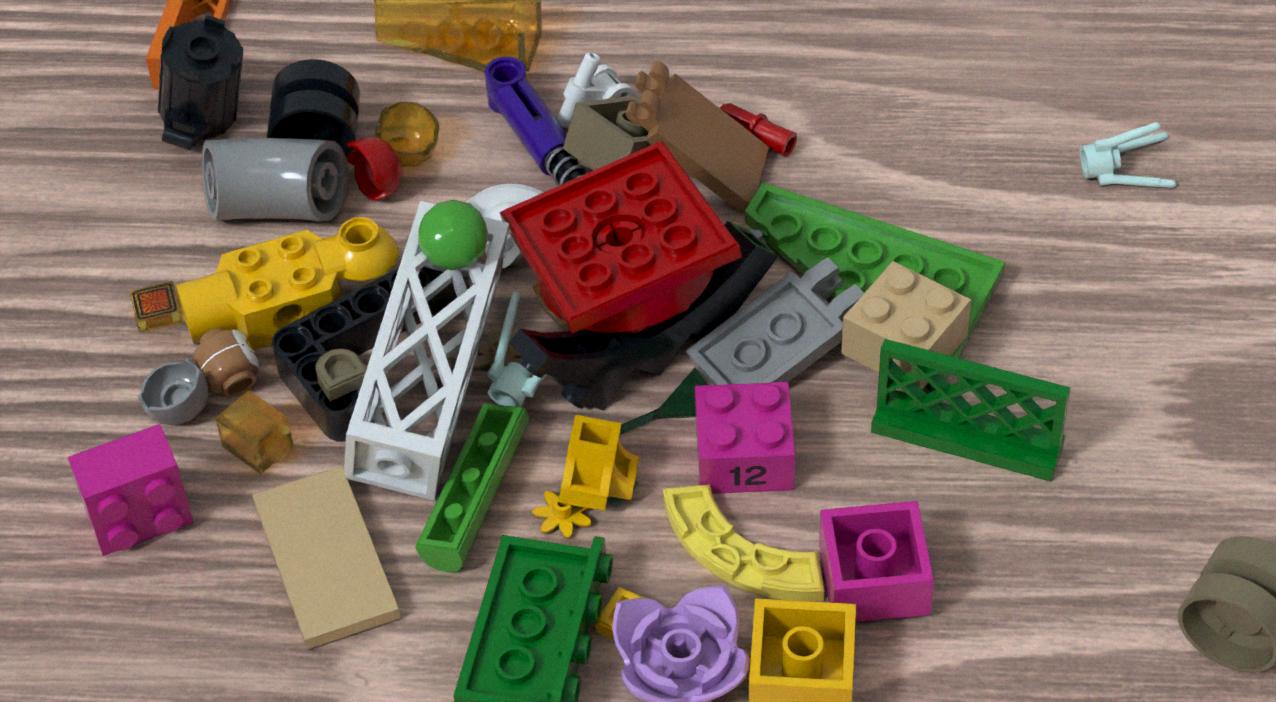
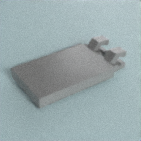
M826 257L807 270L800 279L791 271L686 350V353L693 365L712 385L789 382L842 342L843 317L861 298L864 292L854 284L835 297L829 304L825 299L842 287L844 283L837 275L840 273L839 267Z

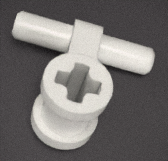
M589 52L585 54L576 76L569 79L564 90L565 100L556 118L564 129L569 128L576 103L636 96L635 91L627 83H621L618 80V75L611 66L607 64L599 65L601 60L595 53Z

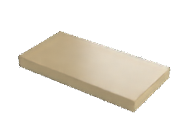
M342 466L252 494L255 508L307 650L401 619L399 607L348 479L344 478Z

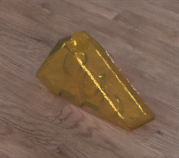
M374 0L377 41L430 55L485 72V67L490 61L499 57L519 59L524 63L526 72H529L542 35L541 0Z

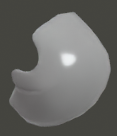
M185 359L183 363L169 362L154 368L144 379L138 399L145 412L153 420L160 424L177 426L194 419L204 409L209 397V386L200 368L190 359Z

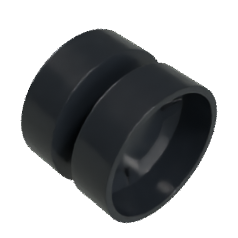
M301 60L284 67L273 81L267 138L335 141L342 147L345 156H347L354 149V147L348 148L347 143L357 140L360 89L356 79L343 67L325 60Z

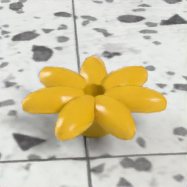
M551 491L544 492V498L548 506L535 507L532 510V514L535 517L546 519L541 526V533L548 534L559 526L564 538L569 539L572 536L573 524L586 528L591 526V520L582 514L590 508L558 503L559 496Z

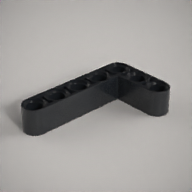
M426 267L421 268L419 280L422 289L443 272ZM398 269L282 327L272 337V347L280 378L322 432L331 440L337 442L346 441V433L356 405L358 392L356 389L329 401L318 383L316 364L322 355L331 350L347 349L359 356L374 348ZM463 277L465 285L469 289V278ZM452 283L427 302L432 317L457 298ZM416 310L413 313V316L416 325H418L421 323V321ZM404 325L401 333L406 331Z

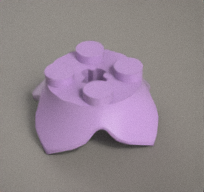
M725 585L697 588L685 594L673 608H666L656 600L648 598H634L617 602L613 620V637L616 648L625 664V668L621 671L622 682L630 693L647 702H711L743 682L749 673L750 658L745 650L737 646L740 628L739 614L734 600Z

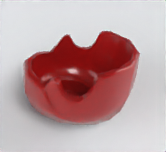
M367 137L347 143L348 148L354 147L346 158L348 163L354 165V174L359 190L369 200L381 201L390 198L399 187L403 171L397 151L388 141L377 137Z

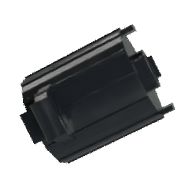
M206 15L205 21L193 20L179 26H170L162 40L158 92V113H160L164 121L162 142L190 151L193 145L195 146L201 139L205 140L224 134L233 122L236 121L243 47H241L235 34L225 28V21Z

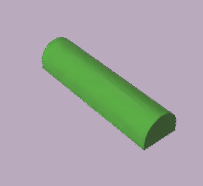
M483 404L415 546L420 558L429 566L444 572H457L462 568L527 428L529 415L526 408Z

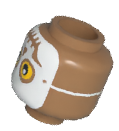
M214 328L200 338V345L194 351L192 360L204 373L209 390L212 393L234 397L249 390L256 383V375L261 364L243 332L234 329Z

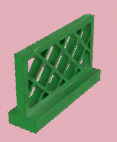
M884 339L880 349L877 409L872 419L871 433L1052 482L1064 447L1065 435H1063L1071 387ZM893 359L908 362L915 369L905 373ZM939 373L954 374L960 382L950 385ZM926 379L936 391L926 394L915 382ZM991 384L1002 387L1007 394L996 397L986 385ZM902 388L905 392H901L896 389ZM971 391L982 403L971 406L961 394ZM1037 396L1056 401V405L1042 409L1032 398ZM947 400L950 404L943 403L942 401ZM1018 403L1028 415L1017 418L1007 407ZM993 412L997 417L987 414ZM1039 425L1042 429L1033 426Z

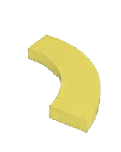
M710 484L663 489L666 514L676 536L689 554L715 576L733 586L764 597L793 601H824V586L817 551H788L762 543L753 544L734 531V526L721 513L712 495Z

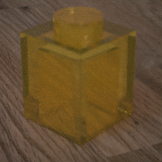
M249 390L215 418L222 447L259 474H262L272 464L281 461L289 450L294 447L288 417Z

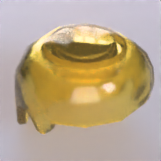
M399 101L386 106L381 111L374 137L388 141L398 153L402 167H417L431 158L434 153L440 127L438 120L430 109L416 102Z

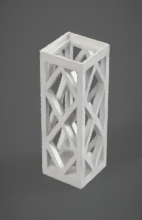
M420 201L346 433L344 478L435 501L502 272L509 223L483 217L488 230L487 241L490 242L486 263L481 264L476 260V262L468 267L448 270L433 265L419 248L418 229L424 214L436 205ZM426 267L443 272L422 289L419 280L421 268ZM463 277L472 280L473 285L469 289H467ZM452 283L457 298L432 317L427 302ZM416 310L422 323L419 329L413 316ZM462 311L467 327L442 346L437 331ZM404 325L408 337L398 345ZM425 340L428 341L430 350L432 352V355L429 358L427 357L423 345V342ZM459 350L452 374L447 359ZM413 351L418 367L390 388L387 381L389 370ZM436 368L438 370L440 379L443 384V387L440 389H438L434 374L432 372ZM423 379L429 398L403 420H400L395 401ZM383 411H385V414H386V417H387V420H388V423H389V426H390V427H387V426L385 425V422H384V419H383V416H382V412H383ZM434 412L438 423L434 430L426 436L410 432Z

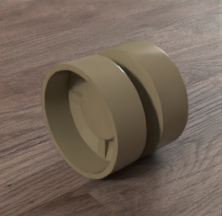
M1236 536L1220 542L1204 566L1200 578L1194 583L1178 611L1179 626L1188 641L1203 655L1222 666L1241 672L1254 673L1265 671L1276 662V545L1258 538Z

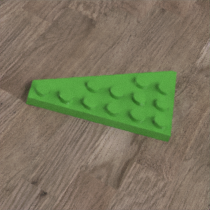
M762 183L745 210V223L751 229L760 230L764 235L765 241L802 275L826 257L839 267L840 273L837 275L843 280L844 285L828 297L831 301L854 284L865 293L892 261L971 299L968 336L951 355L959 358L1004 274V261L766 183ZM939 373L947 381L950 373ZM929 382L925 386L931 392L936 391V389Z

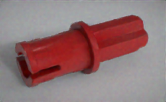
M731 103L723 104L720 107L726 114L769 146L770 150L783 157L789 156L797 142L796 132L768 121L767 116L763 113L755 115Z

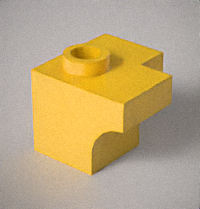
M575 415L558 503L605 511L608 496L627 500L632 499L639 456L628 452L622 446L619 439L622 423Z

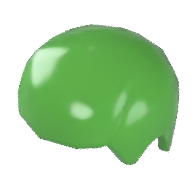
M458 200L437 203L424 214L418 229L419 248L433 265L448 270L465 268L476 262L478 258H481L486 249L488 238L486 222L481 213L469 203Z

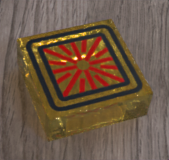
M173 281L129 291L139 332L183 322Z

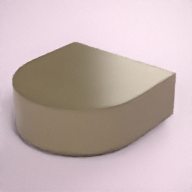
M347 349L331 350L322 355L316 364L318 383L329 401L361 388L367 370L361 358L355 352Z

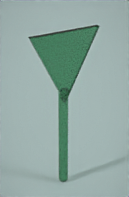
M696 367L659 408L621 424L620 435L655 419L696 417L695 386L708 385Z

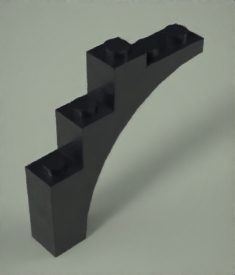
M727 221L724 225L739 244L742 257L715 269L707 287L690 304L686 311L676 314L663 322L646 327L637 333L596 332L586 329L579 330L573 334L571 331L542 333L520 328L509 344L522 356L519 362L527 371L539 378H542L545 374L550 375L564 388L561 394L571 404L580 409L587 405L604 411L632 372L640 374L644 370L660 376L688 337L693 340L697 336L705 337L733 316L778 258V255L750 231Z

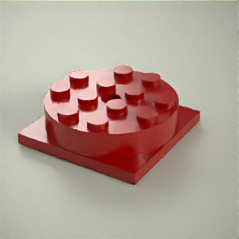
M659 141L500 212L502 221L509 223L508 232L534 272L544 303L550 311L565 321L572 334L582 329L596 332L637 333L646 327L663 322L689 308L690 304L707 287L715 269L742 257L739 244L663 141Z

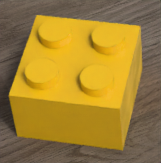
M755 598L749 674V702H852L856 604Z

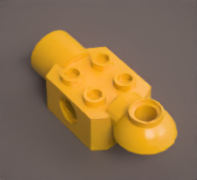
M356 217L347 220L341 225L336 235L322 239L309 230H303L221 255L216 273L175 285L193 344L200 343V338L206 332L214 328H223L224 330L234 329L243 332L253 350L270 346L276 331L343 297L339 279L364 281L374 279L388 272L395 265L399 256L398 243L388 230L377 225L373 220L365 217Z

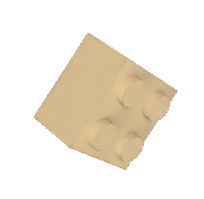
M892 261L843 317L841 354L878 373L880 349L884 339L951 356L968 336L971 299ZM893 359L905 373L915 369L908 362ZM923 379L915 383L923 390L928 381Z

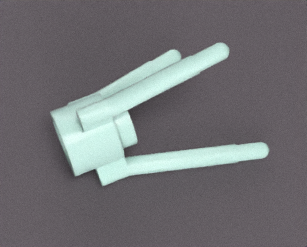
M1154 122L1111 138L1095 140L1093 144L1081 145L1080 161L1083 174L1086 179L1097 177L1099 186L1123 184L1174 188L1176 181L1171 179L1113 173L1114 170L1121 168V152L1164 141L1168 138V134L1162 132L1145 136L1161 128L1158 122Z
M517 291L512 293L494 363L487 376L493 380L488 390V395L493 401L499 405L522 407L526 397H533L539 384L547 374L539 378L516 362H509L507 367L504 366L521 297Z

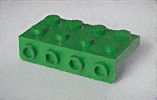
M502 535L453 695L454 702H578L581 678L576 676L579 664L587 665L592 636L587 633L590 623L597 624L599 622L603 601L602 594H598L601 583H609L613 567V555L606 554L604 537L594 536L591 548Z

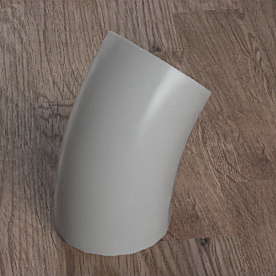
M292 138L205 140L202 150V178L205 200L209 215L214 221L266 218L330 221L339 213L344 204L348 190L349 170L345 153L342 147L335 141Z

